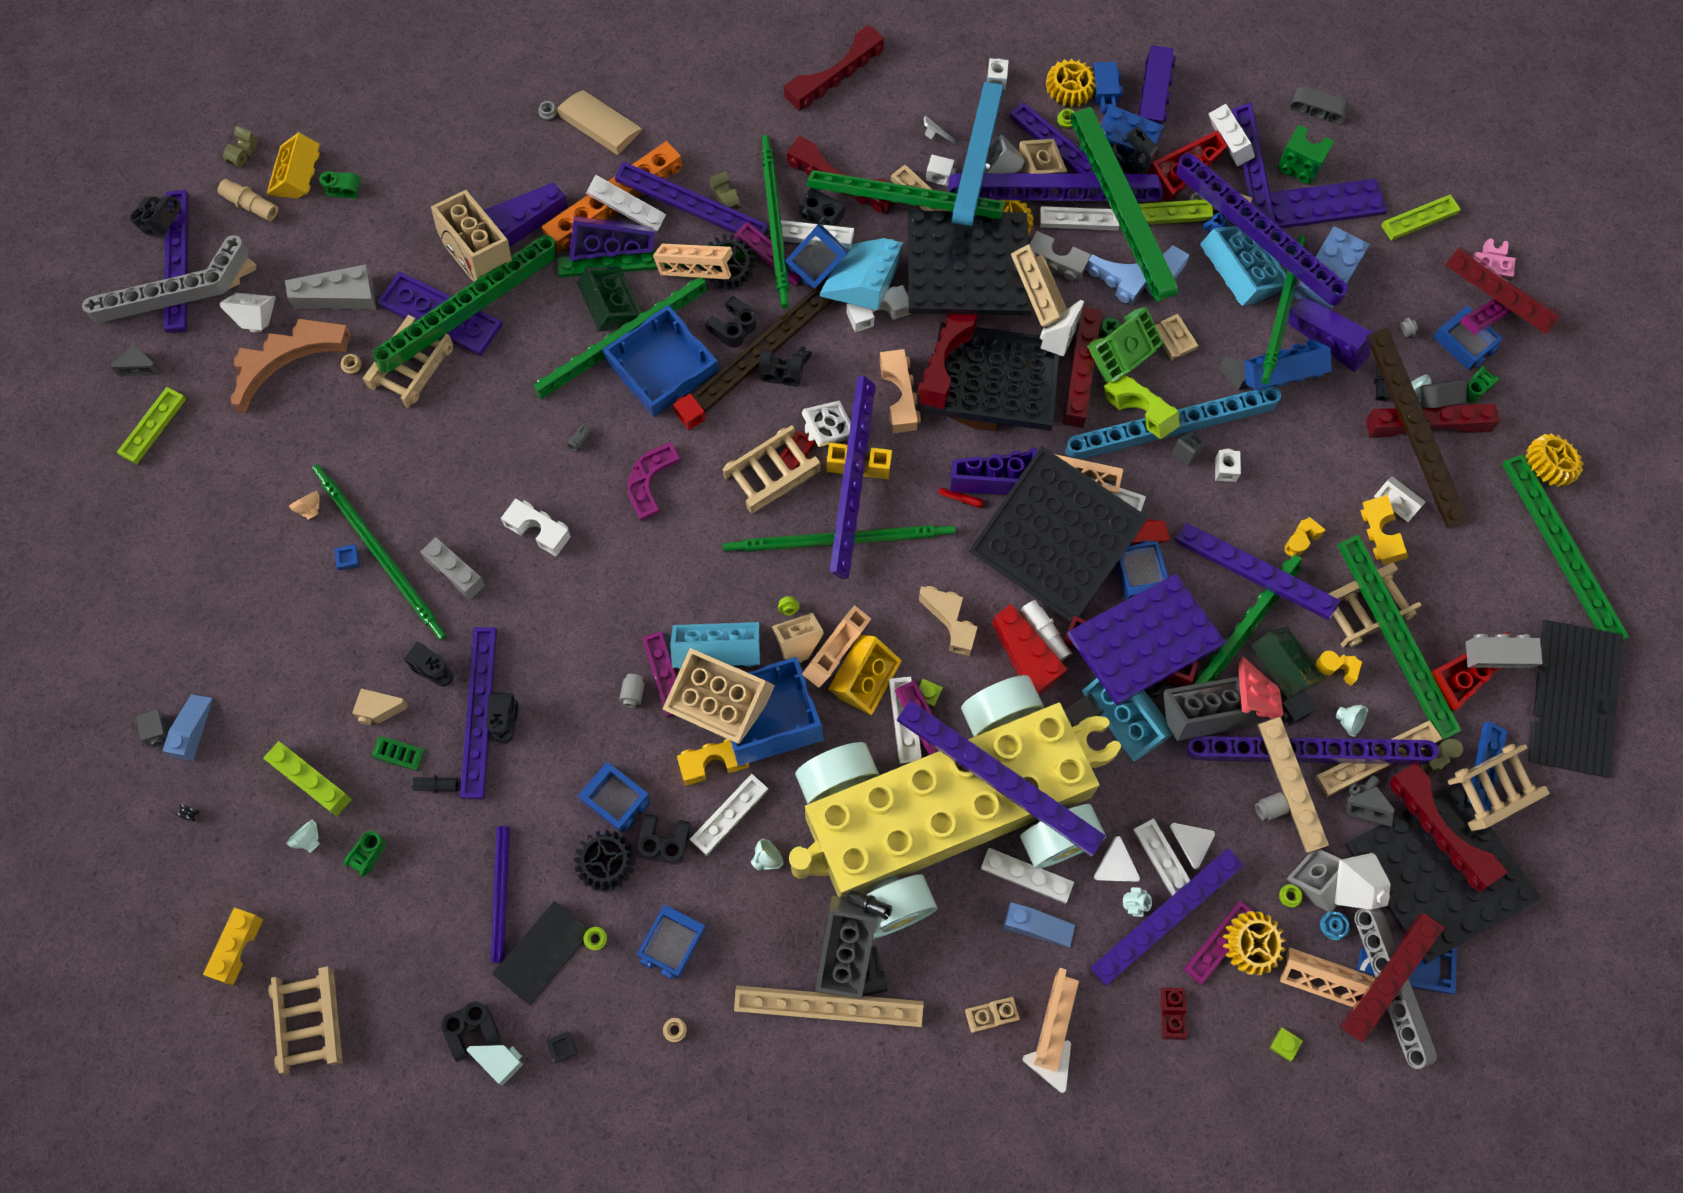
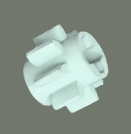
M1132 887L1131 892H1127L1123 897V906L1125 910H1128V914L1144 917V912H1148L1151 909L1152 899L1146 890Z

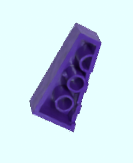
M1151 45L1145 61L1146 68L1143 77L1145 81L1142 87L1141 97L1143 99L1140 102L1139 116L1162 125V122H1166L1168 110H1165V105L1169 104L1171 92L1167 91L1168 86L1172 85L1173 74H1170L1171 68L1175 66L1176 56H1173L1174 48Z
M553 182L483 211L508 239L510 248L566 210L568 204L565 194Z
M573 216L569 259L571 261L582 258L590 259L600 256L652 252L655 231L653 227Z
M1305 296L1290 310L1288 323L1292 328L1298 330L1309 339L1330 347L1331 355L1352 371L1356 372L1368 359L1371 347L1366 336L1373 333L1370 330Z
M1037 448L1021 453L1020 451H1013L1008 455L999 456V454H992L987 458H980L978 456L953 460L950 491L1008 495L1037 453Z

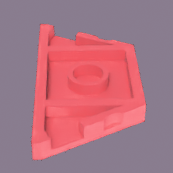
M1242 657L1238 662L1242 712L1248 714L1251 710H1254L1261 717H1269L1270 719L1281 717L1283 715L1280 688L1246 658Z

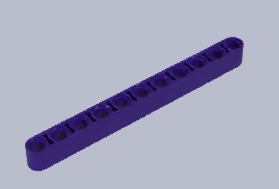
M1189 153L1180 157L1176 173L1181 180L1325 302L1336 306L1343 301L1348 286L1341 278L1197 157Z
M962 173L952 174L948 178L950 193H958ZM984 173L979 194L981 198L993 200L1108 201L1095 174ZM1124 174L1137 201H1156L1162 197L1163 189L1158 175Z
M1199 736L1192 738L1187 746V754L1194 760L1271 762L1269 754H1264L1260 749L1261 745H1265L1262 737ZM1289 738L1297 762L1413 764L1417 762V764H1428L1437 757L1439 752L1438 746L1430 740ZM1192 745H1201L1203 752L1196 753L1192 749ZM1215 745H1223L1226 752L1218 753L1215 750ZM1245 745L1248 753H1240L1237 746ZM1306 746L1314 747L1316 755H1310L1306 751ZM1329 746L1336 747L1339 754L1332 755L1329 752ZM1352 747H1358L1361 750V756L1355 755L1352 752ZM1375 747H1380L1384 751V756L1377 755ZM1398 747L1406 750V757L1398 753ZM1421 748L1428 749L1430 757H1425L1421 753Z

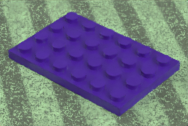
M1176 574L1073 628L1067 634L1116 706L1226 644V641Z

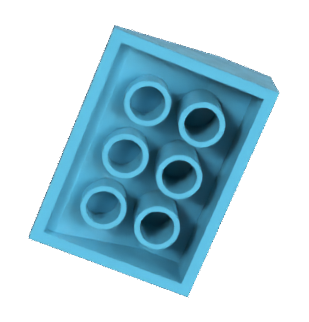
M1237 226L1214 228L1201 242L1200 245L1205 255L1210 258L1215 269L1223 277L1225 284L1236 296V300L1242 306L1255 304L1283 290L1287 273L1280 263Z
M882 238L852 244L845 257L832 269L820 292V296L878 310L901 264L903 243Z

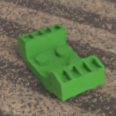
M1147 307L1132 311L1124 317L1125 323L1106 338L1095 339L1087 346L1105 382H1114L1122 375L1130 372L1164 343Z

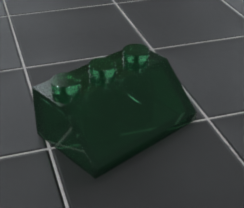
M620 266L587 267L584 269L577 281V285L598 331L617 330L623 324L633 321L642 313Z
M1289 627L1271 630L1251 645L1255 656L1266 666L1268 675L1275 679L1279 685L1280 692L1288 699L1304 690L1306 692L1325 681V678Z

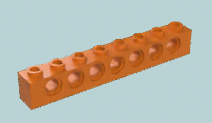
M665 141L632 165L666 179L669 175L680 171L682 159L681 155ZM615 176L608 181L636 198L646 195L616 182ZM587 195L543 225L542 230L544 235L551 236L554 239L556 250L560 252L570 247L573 216L606 220L610 216H616L619 212Z

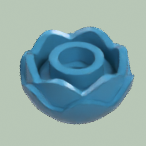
M1331 911L1321 918L1320 928L1327 938L1341 940L1349 933V922L1344 914Z

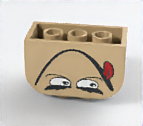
M467 190L431 206L436 229L444 246L473 282L497 266L512 260L508 239Z

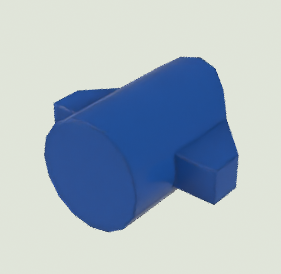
M1217 213L1210 221L1203 224V230H1208L1209 235L1214 228L1229 227L1231 223L1226 220L1223 214Z

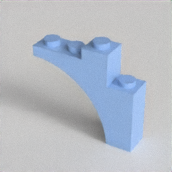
M1172 245L1169 250L1163 253V256L1174 279H1176L1185 267L1189 254ZM1093 254L1089 258L1086 270L1091 276L1104 280L1108 286L1116 287L1115 296L1121 302L1133 305L1144 288L1152 295L1138 263H1114Z

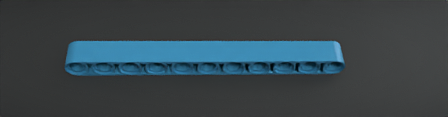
M984 82L953 210V224L973 225L1001 102L1003 84Z
M1268 386L1265 390H1253L1178 409L1180 426L1164 438L1272 411L1281 399V392L1274 386ZM1142 418L1073 436L1068 440L1065 454L1067 457L1081 460L1159 440V438L1147 430L1146 420ZM1131 432H1136L1138 435L1135 436ZM1091 442H1097L1099 445H1093ZM1071 447H1077L1080 450L1076 451L1073 450Z

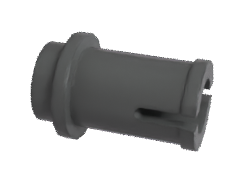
M581 425L578 431L567 439L566 445L574 452L582 448L581 445L592 434L591 430Z

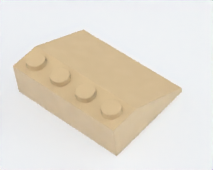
M690 648L663 710L740 744L765 708L775 685Z

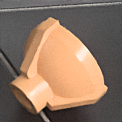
M314 491L292 503L289 507L295 513L309 520L319 514L317 511L319 509V494L317 491Z

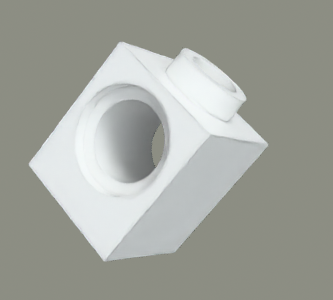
M989 59L987 82L1003 84V90H1005L1008 60Z
M931 155L926 172V181L948 186V178L956 173V169L953 168L954 160Z
M1232 449L1219 450L1215 457V481L1236 482L1241 474L1240 451H1233ZM1224 462L1229 463L1231 467L1226 466Z

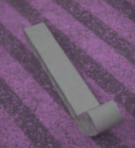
M236 235L229 236L224 240L206 270L92 296L84 300L82 308L94 322L102 323L223 294L229 289L247 259L249 250L240 237Z

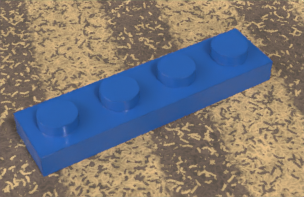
M1490 721L1483 723L1475 766L1503 752L1502 748L1505 746L1508 730ZM1491 767L1486 772L1496 789L1498 775L1494 767ZM1478 775L1472 777L1471 782L1484 809L1490 810L1492 804Z

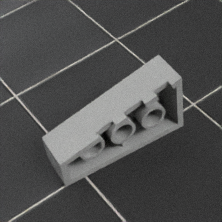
M366 264L285 280L287 298L294 309L377 310L372 276Z

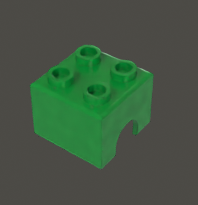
M1298 125L1284 150L1277 169L1285 175H1291L1300 182L1311 185L1322 168L1334 141L1324 137L1320 143H1311L1306 139L1308 129Z

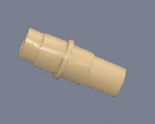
M223 179L218 186V194L234 203L239 209L255 213L270 222L278 214L279 208L277 205L265 200L247 186L243 187L228 179Z

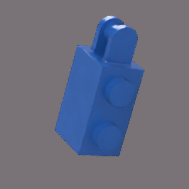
M1116 62L1093 63L1092 72H1094L1096 84L1094 104L1100 105L1101 114L1107 112L1110 105L1116 107L1119 97H1122V85H1119L1121 73L1120 70H1117Z

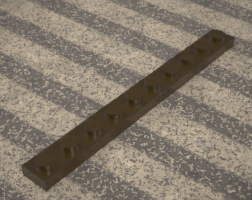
M828 277L692 395L705 413L759 367L762 349L772 350L775 353L834 301L833 299L820 296V292Z
M1388 327L1367 335L1368 343L1446 527L1449 528L1469 520Z

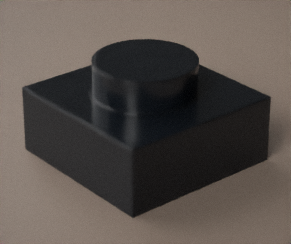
M569 1031L546 1041L555 1064L578 1054Z

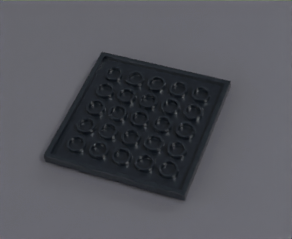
M908 210V313L1031 315V300L1011 256V253L1029 244L1027 213L1003 212L1001 219H990L986 216L975 215L973 225L966 226L953 224V212Z
M940 322L939 334H938V340H939V341L941 340V339H940V333H941L942 327H946V326H945V322ZM976 327L971 340L957 347L944 363L946 372L951 379L950 394L944 409L927 405L926 414L1052 431L1059 355L1041 349L1043 340L1040 339V335Z
M1041 446L969 552L1071 622L1073 616H1081L1149 517Z
M1459 783L1433 796L1439 815L1458 837L1480 850L1492 853L1508 872L1479 893L1468 884L1467 877L1461 870L1454 867L1448 854L1437 846L1435 838L1423 829L1421 821L1408 810L1393 818L1392 827L1381 824L1345 845L1352 857L1373 853L1378 858L1391 884L1390 898L1386 908L1404 934L1421 913H1425L1445 927L1423 957L1422 961L1425 965L1542 899L1491 827L1471 831L1468 822L1475 819L1474 815L1476 812L1472 804L1467 802L1468 796Z

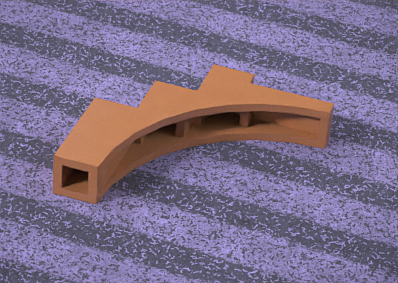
M298 319L297 325L293 328L292 336L269 333L267 341L263 344V351L240 348L238 355L234 358V367L239 372V375L236 378L237 386L235 392L231 395L232 406L237 412L246 413L252 397L262 383L282 366L298 358L329 351L346 352L351 336L347 326Z

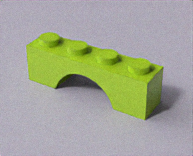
M1124 374L1114 382L1104 385L1106 400L1117 409L1136 407L1145 410L1147 430L1159 439L1164 438L1180 426L1178 410L1164 402L1161 397L1151 393L1148 388L1138 384L1133 378Z
M280 741L263 758L336 817L352 800L346 793Z

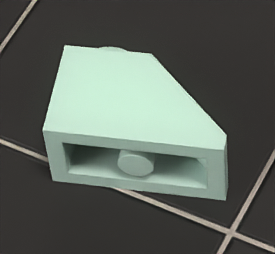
M504 1045L470 1046L467 1049L473 1058L502 1086L523 1065L519 1060L522 1055L513 1046L510 1049Z

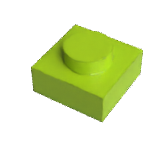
M922 679L919 689L928 706L934 708L943 687Z
M1280 1028L1269 1049L1291 1062L1303 1041L1284 1028Z

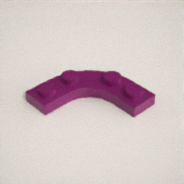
M672 442L655 448L640 457L634 464L628 478L629 498L640 522L660 513L650 493V482L655 474L680 462Z

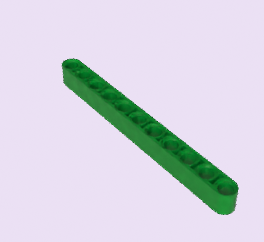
M1088 107L1071 113L1070 120L1073 129L1154 299L1159 302L1178 295L1176 281L1093 109Z
M548 235L539 237L511 256V261L490 270L378 346L373 351V357L378 370L383 373L393 371L552 262L557 256L554 239Z

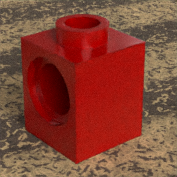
M691 393L680 397L673 404L676 415L688 430L706 420L704 410Z

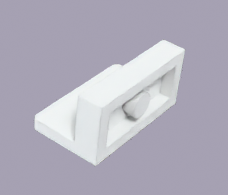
M1393 476L1386 481L1374 496L1378 498L1388 494L1393 511L1407 522L1411 520L1425 503L1422 498Z

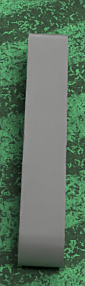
M1363 908L1356 912L1355 923L1375 977H1377L1385 966V959L1388 961L1397 947L1383 911L1380 908L1372 910ZM1368 913L1371 915L1372 922L1368 920ZM1376 936L1380 939V945L1376 942ZM1408 979L1387 1009L1406 1061L1412 1068L1421 1069L1434 1064L1437 1055ZM1402 1005L1406 1009V1014L1402 1011ZM1410 1028L1413 1029L1415 1038L1411 1035ZM1419 1052L1422 1053L1424 1061L1420 1059Z

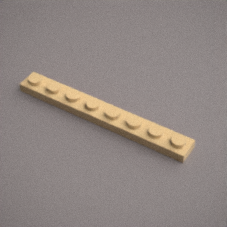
M736 985L734 1011L922 1027L923 1001L862 996V999L830 993Z

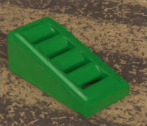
M379 736L372 757L380 762L418 771L425 750ZM388 745L385 754L382 755L385 746ZM394 747H397L394 758H392L391 754L393 752ZM404 749L406 752L403 761H401L400 757ZM416 752L412 764L408 763L411 753Z

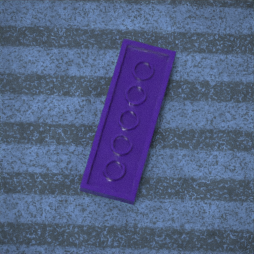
M1377 178L1270 193L1276 225L1281 229L1385 215L1387 212Z
M399 271L377 303L380 307L404 319L410 315L417 321L451 298V296ZM479 311L447 334L450 335L453 343L482 356L503 324L502 321Z

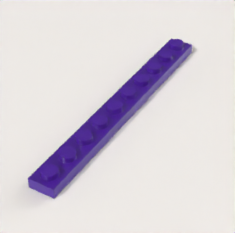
M865 376L857 377L830 565V573L841 579H849L873 401L876 392V384Z
M911 700L898 716L897 722L1091 857L1106 837L1105 834Z

